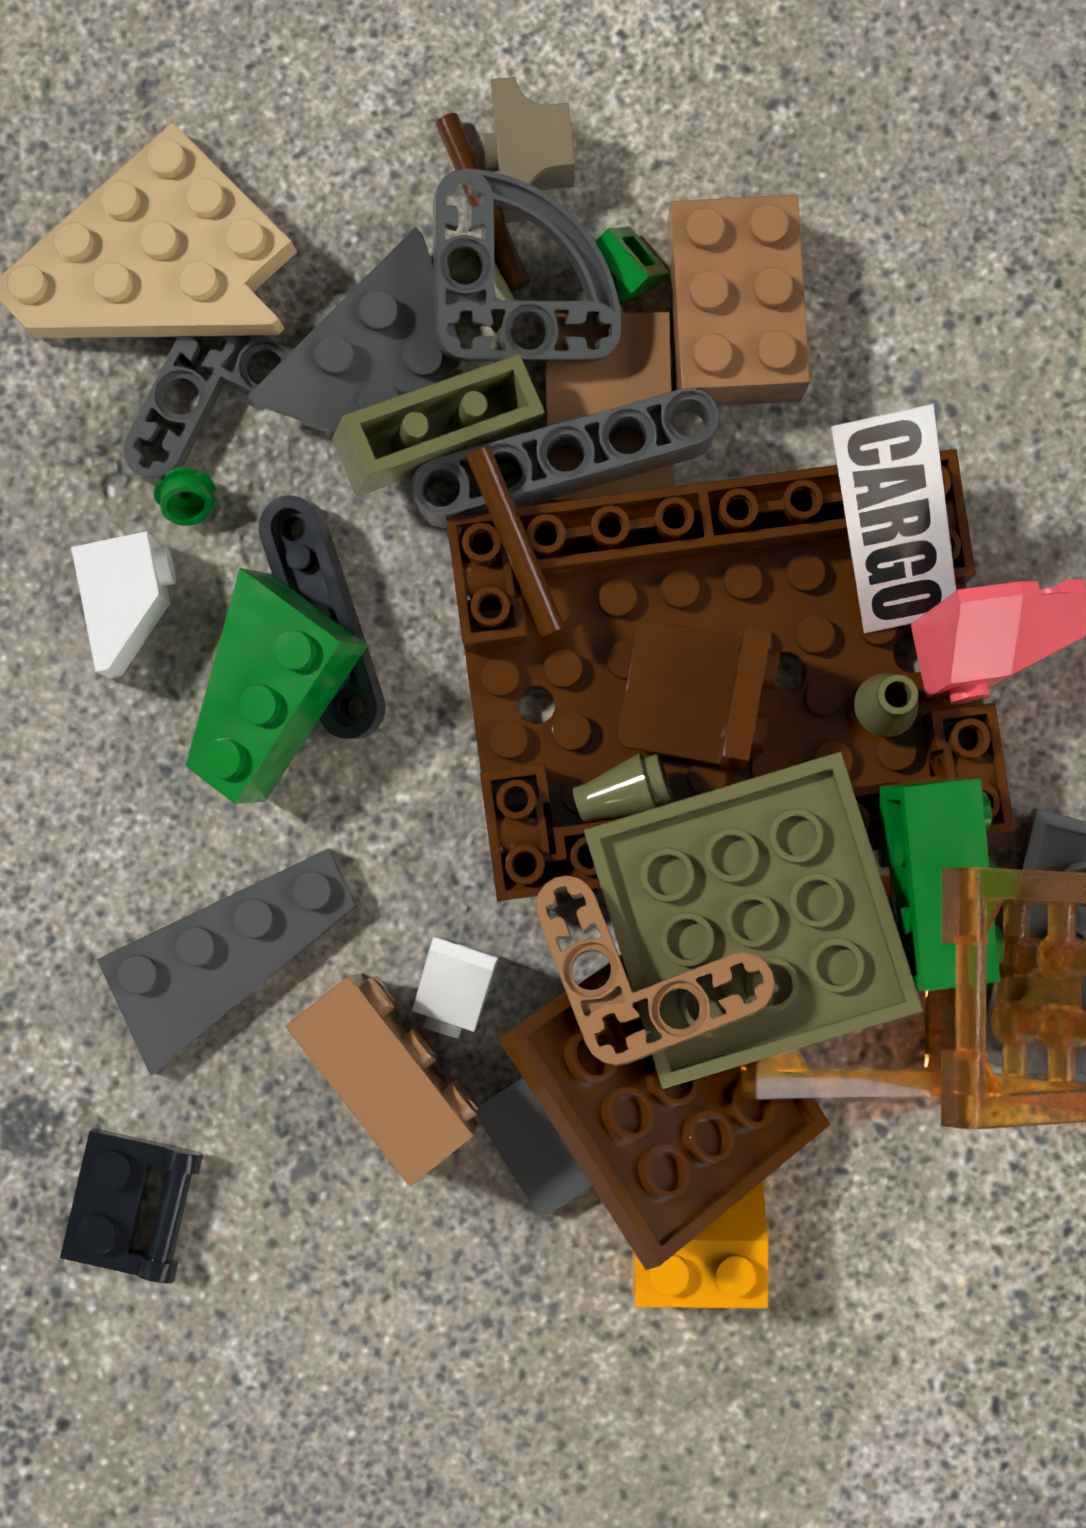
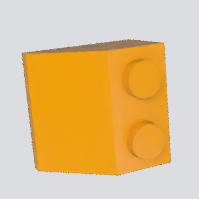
M763 1181L661 1266L645 1270L632 1249V1295L635 1307L768 1308V1232Z

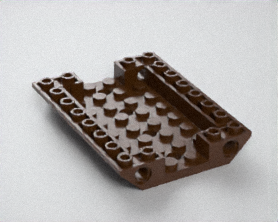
M957 449L942 450L939 453L956 590L966 589V583L976 575L958 454ZM837 465L517 507L518 515L565 626L543 637L540 636L489 511L446 517L462 643L466 656L480 761V778L497 902L536 897L546 883L562 876L579 878L588 884L590 889L601 888L584 830L618 819L599 820L584 824L575 803L573 788L588 783L639 752L644 758L655 754L625 748L619 743L617 738L638 626L645 621H654L741 637L745 626L772 630L769 649L780 651V656L787 655L795 658L803 670L802 681L794 689L784 690L775 685L773 690L761 689L757 713L769 715L762 754L750 752L749 761L743 769L658 754L665 768L674 802L841 752L872 851L879 850L880 786L949 778L981 779L982 790L987 794L992 810L991 825L986 830V835L1015 832L996 703L984 704V700L967 704L952 705L950 695L926 699L921 671L916 673L906 672L899 668L894 660V648L897 642L902 639L914 640L911 624L864 633ZM877 674L904 675L910 678L917 687L919 701L917 718L913 725L900 735L893 737L874 735L860 724L855 714L854 701L859 687L868 678ZM531 689L546 691L551 695L555 704L552 716L539 724L525 721L517 709L520 697ZM885 690L886 701L891 706L898 708L903 703L900 696L896 692L890 694Z

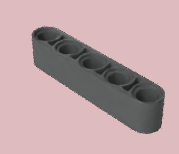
M696 388L679 389L434 458L422 464L415 472L412 481L413 497L422 518L429 524L440 528L447 527L446 517L489 511L466 457L467 454L488 445L492 449L497 464L508 463L514 465L522 473L520 481L508 489L516 508L695 459L703 455L712 444L719 422L718 407L713 398L705 391ZM682 412H691L702 419L705 424V430L696 436L687 437L680 435L673 428L671 420ZM630 429L636 431L642 437L645 445L633 454H623L612 447L609 439L619 430ZM569 446L581 453L583 462L572 471L562 472L550 465L548 457L553 450ZM447 480L455 483L460 488L458 498L448 506L438 507L431 505L425 498L430 486L438 481Z

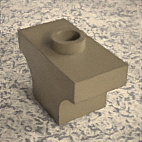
M516 77L491 79L495 133L483 134L486 171H499L501 174L524 181L543 192L553 188L574 187L575 161L569 103L539 104L528 99L521 92ZM502 208L505 223L528 221L522 216Z

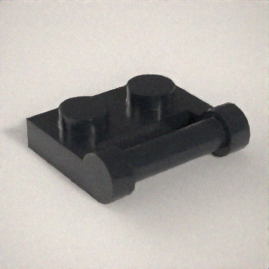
M97 1128L89 1130L60 1258L136 1275L141 1279L151 1282L174 1283L178 1261L174 1260L173 1256L192 1174H199L203 1154L187 1148ZM151 1165H156L167 1169L147 1253L132 1248Z

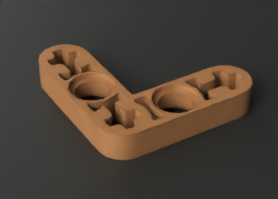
M556 877L546 883L538 893L536 901L537 917L585 1043L591 1053L606 1064L614 1066L629 1064L745 1019L763 1010L772 999L774 978L771 969L757 955L745 952L731 954L633 993L597 898L588 884L576 877ZM567 890L573 899L585 898L586 906L577 910V917L583 932L586 934L597 926L600 938L580 940L570 946L565 952H562L559 941L573 938L567 923L562 917L551 919L549 910L558 906L556 895L561 891ZM594 951L607 957L611 966V974L604 986L595 990H587L576 984L573 979L572 970L579 956L586 952ZM743 966L748 975L760 974L763 983L755 987L756 1000L744 1004L739 994L728 996L718 1000L726 1013L719 1017L711 1018L708 996L697 983L698 980L712 976L713 989L716 990L732 982L731 970L735 967ZM672 991H688L699 1002V1016L695 1023L688 1028H671L661 1018V1002ZM648 1001L650 1020L662 1035L660 1040L648 1044L647 1031L644 1029L626 1038L628 1050L623 1053L617 1054L611 1045L600 1046L597 1036L606 1031L604 1021L606 1018L616 1015L621 1024H629L639 1020L641 1016L634 1009V1006Z

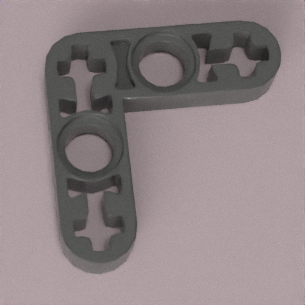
M265 335L219 336L225 347L221 352L213 349L208 352L201 366L206 374L212 376L209 381H205L194 370L181 367L183 362L187 360L196 368L202 356V349L196 342L199 336H178L126 437L123 451L124 459L129 468L144 482L156 484L158 481L164 480L165 474L169 470L183 467L224 385L226 384L249 395L258 386L249 377V369L252 362L259 356L267 354L276 356L282 361L293 349ZM184 382L193 384L199 390L197 406L187 414L179 415L169 411L166 407L165 399L171 387ZM159 415L172 427L184 429L180 437H177L169 429L162 443V447L169 454V458L165 463L154 461L150 468H145L147 460L140 453L141 447L144 444L154 447L163 433L160 425L153 422L155 417Z

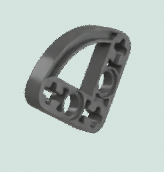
M459 169L452 171L442 179L435 191L433 200L435 336L442 352L451 359L462 362H497L520 354L523 362H592L600 360L614 351L621 336V314L617 291L600 249L577 218L558 201L540 189L501 173L478 169ZM460 184L468 186L469 196L479 197L480 205L473 206L469 212L468 232L480 228L482 230V239L469 235L455 236L450 239L445 238V228L456 232L459 227L457 206L447 205L445 197L453 196ZM494 205L512 211L529 220L544 231L560 247L575 269L587 301L495 300ZM456 249H469L479 257L482 271L481 276L474 283L459 284L452 280L447 273V257ZM491 313L502 314L498 329L502 350H491L494 336L475 337L470 343V349L460 348L459 338L448 336L447 328L457 324L460 314L469 315L470 324L475 327H490L494 324ZM526 313L535 315L544 324L545 339L537 349H522L513 341L510 329L513 320L518 315ZM554 313H563L565 315L562 327L581 326L585 323L587 315H593L596 326L606 327L607 335L596 341L594 350L587 348L586 339L583 337H565L562 339L565 351H556L554 346L558 336V325Z

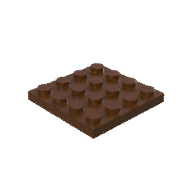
M619 954L620 960L627 975L622 955ZM610 962L578 982L577 985L587 990H595L604 986L610 978ZM566 991L498 1037L645 1270L661 1266L831 1125L785 1053L665 1089L661 1087L652 1055L619 1066L602 1062L587 1047ZM636 1004V1005L634 1006V1009L639 1013L638 1008H637V1004ZM616 1015L609 1016L604 1020L606 1031L597 1036L600 1046H613L617 1054L628 1050L626 1038L631 1034L644 1030L641 1019L629 1024H621Z

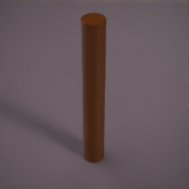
M449 113L439 118L435 125L454 169L482 170L458 114ZM461 184L471 208L480 205L479 197L469 196L468 186ZM494 205V261L510 291L514 292L527 286L530 280L498 206Z
M490 445L467 454L466 457L540 636L543 637L564 628L562 618Z

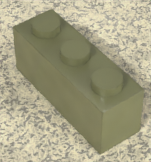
M520 354L343 415L332 437V441L356 497L414 477L415 472L422 464L434 458L530 432L545 411Z

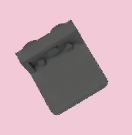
M520 1077L480 1103L479 1109H477L479 1121L536 1212L544 1215L550 1214L592 1187L523 1077Z

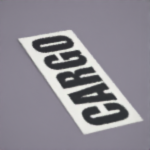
M934 404L831 426L864 633L912 624L956 591Z

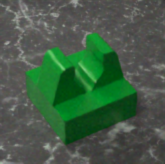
M630 226L608 228L595 241L609 270L616 276L615 288L619 305L629 302L646 291L654 290L670 274Z

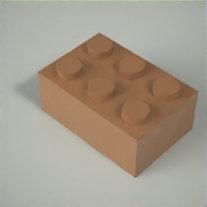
M798 194L671 201L666 227L676 390L696 388L705 391L713 398L717 406L800 402L810 384Z
M361 973L350 975L285 1027L410 1187L474 1136L478 1125L474 1116L477 1114L476 1110L479 1109V1106L456 1077L449 1083H446L432 1064L439 1058V1055L424 1034L416 1026L407 1033L392 1012L400 1005L385 984L377 976L366 980Z

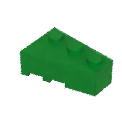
M239 568L185 766L234 804L265 802L368 645L272 574Z
M949 778L880 786L878 864L882 868L889 867L890 901L888 902L916 990L922 992L1000 982L999 963L1004 959L1005 945L1002 932L998 925L995 924L992 897L996 895L998 890V874L993 860L988 857L986 830L991 825L992 810L990 800L982 790L981 779Z

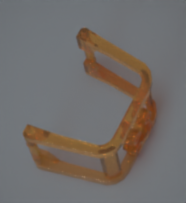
M977 867L942 868V943L956 944L955 988L925 992V1069H809L800 1051L795 1049L741 1065V1097L753 1099L941 1097V1126L960 1129H993L1086 1122V1082L1076 1081V1048L1086 1046V1007L1081 1006V979L1086 978V939L1076 938V904H1086V873ZM881 876L888 901H890V876ZM1003 904L1005 954L1003 961L999 963L1000 982H997V1006L992 1013L991 1020L994 1036L1002 1043V1073H994L986 1060L988 1057L986 1052V944L988 943L987 933ZM1030 904H1048V937L1044 940L1038 937H1029ZM1042 1042L1045 1047H1048V1078L1029 1076L1030 1043Z

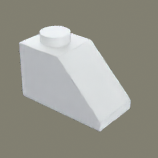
M147 531L71 547L95 672L107 679H114L123 675L170 605L167 585L176 584L174 564L168 547L159 548V543Z
M442 936L433 937L412 1009L414 1012L426 1015L422 1026L454 1038H459L462 1028L474 1032L477 1028L500 956Z

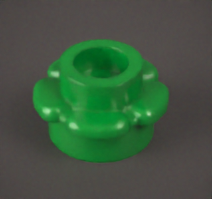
M188 467L169 470L166 472L164 480L158 481L154 487V499L160 505L163 516L168 521L180 526H192L203 522L210 515L211 509L216 502L213 495L216 491V485L213 479L205 472H198Z

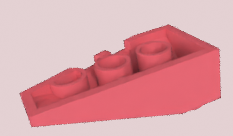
M1067 579L1058 583L1057 586L1042 590L1039 589L1038 581H1018L958 589L912 623L911 629L926 699L950 695L952 705L967 704L986 699L991 696L989 688L1085 638L1086 586L1084 579Z

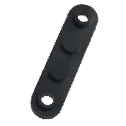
M285 495L274 499L265 507L259 520V535L272 575L366 644L322 510L312 501L297 496ZM301 518L305 525V531L302 537L295 541L291 535V526L297 519ZM368 647L319 719L323 727L336 737L343 739L367 737L379 728L384 719L385 699ZM354 696H358L363 703L362 714L356 719L350 715L348 710L349 702Z

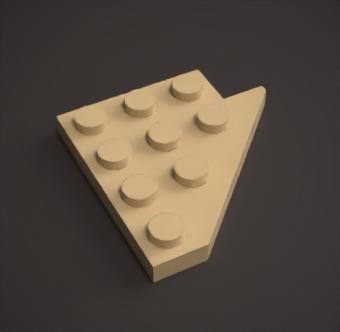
M172 122L0 276V302L34 338L279 335L285 329L283 324L257 297L254 291L293 257L297 251L292 241Z

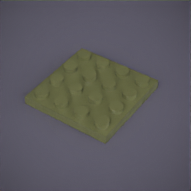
M841 752L584 830L633 993L731 954L742 952L760 957L767 963L773 973L774 990L772 999L763 1010L745 1019L652 1054L662 1089L923 1011ZM743 966L735 967L731 970L732 982L716 990L713 989L712 976L698 980L697 983L708 996L711 1018H716L726 1013L718 1000L739 994L744 1004L756 1000L755 987L763 983L760 974L748 975ZM684 990L670 992L664 997L660 1006L662 1020L669 1027L675 1029H685L693 1025L700 1012L699 1002L696 997ZM648 1001L637 1004L643 1027L647 1031L648 1044L660 1040L662 1035L650 1020Z

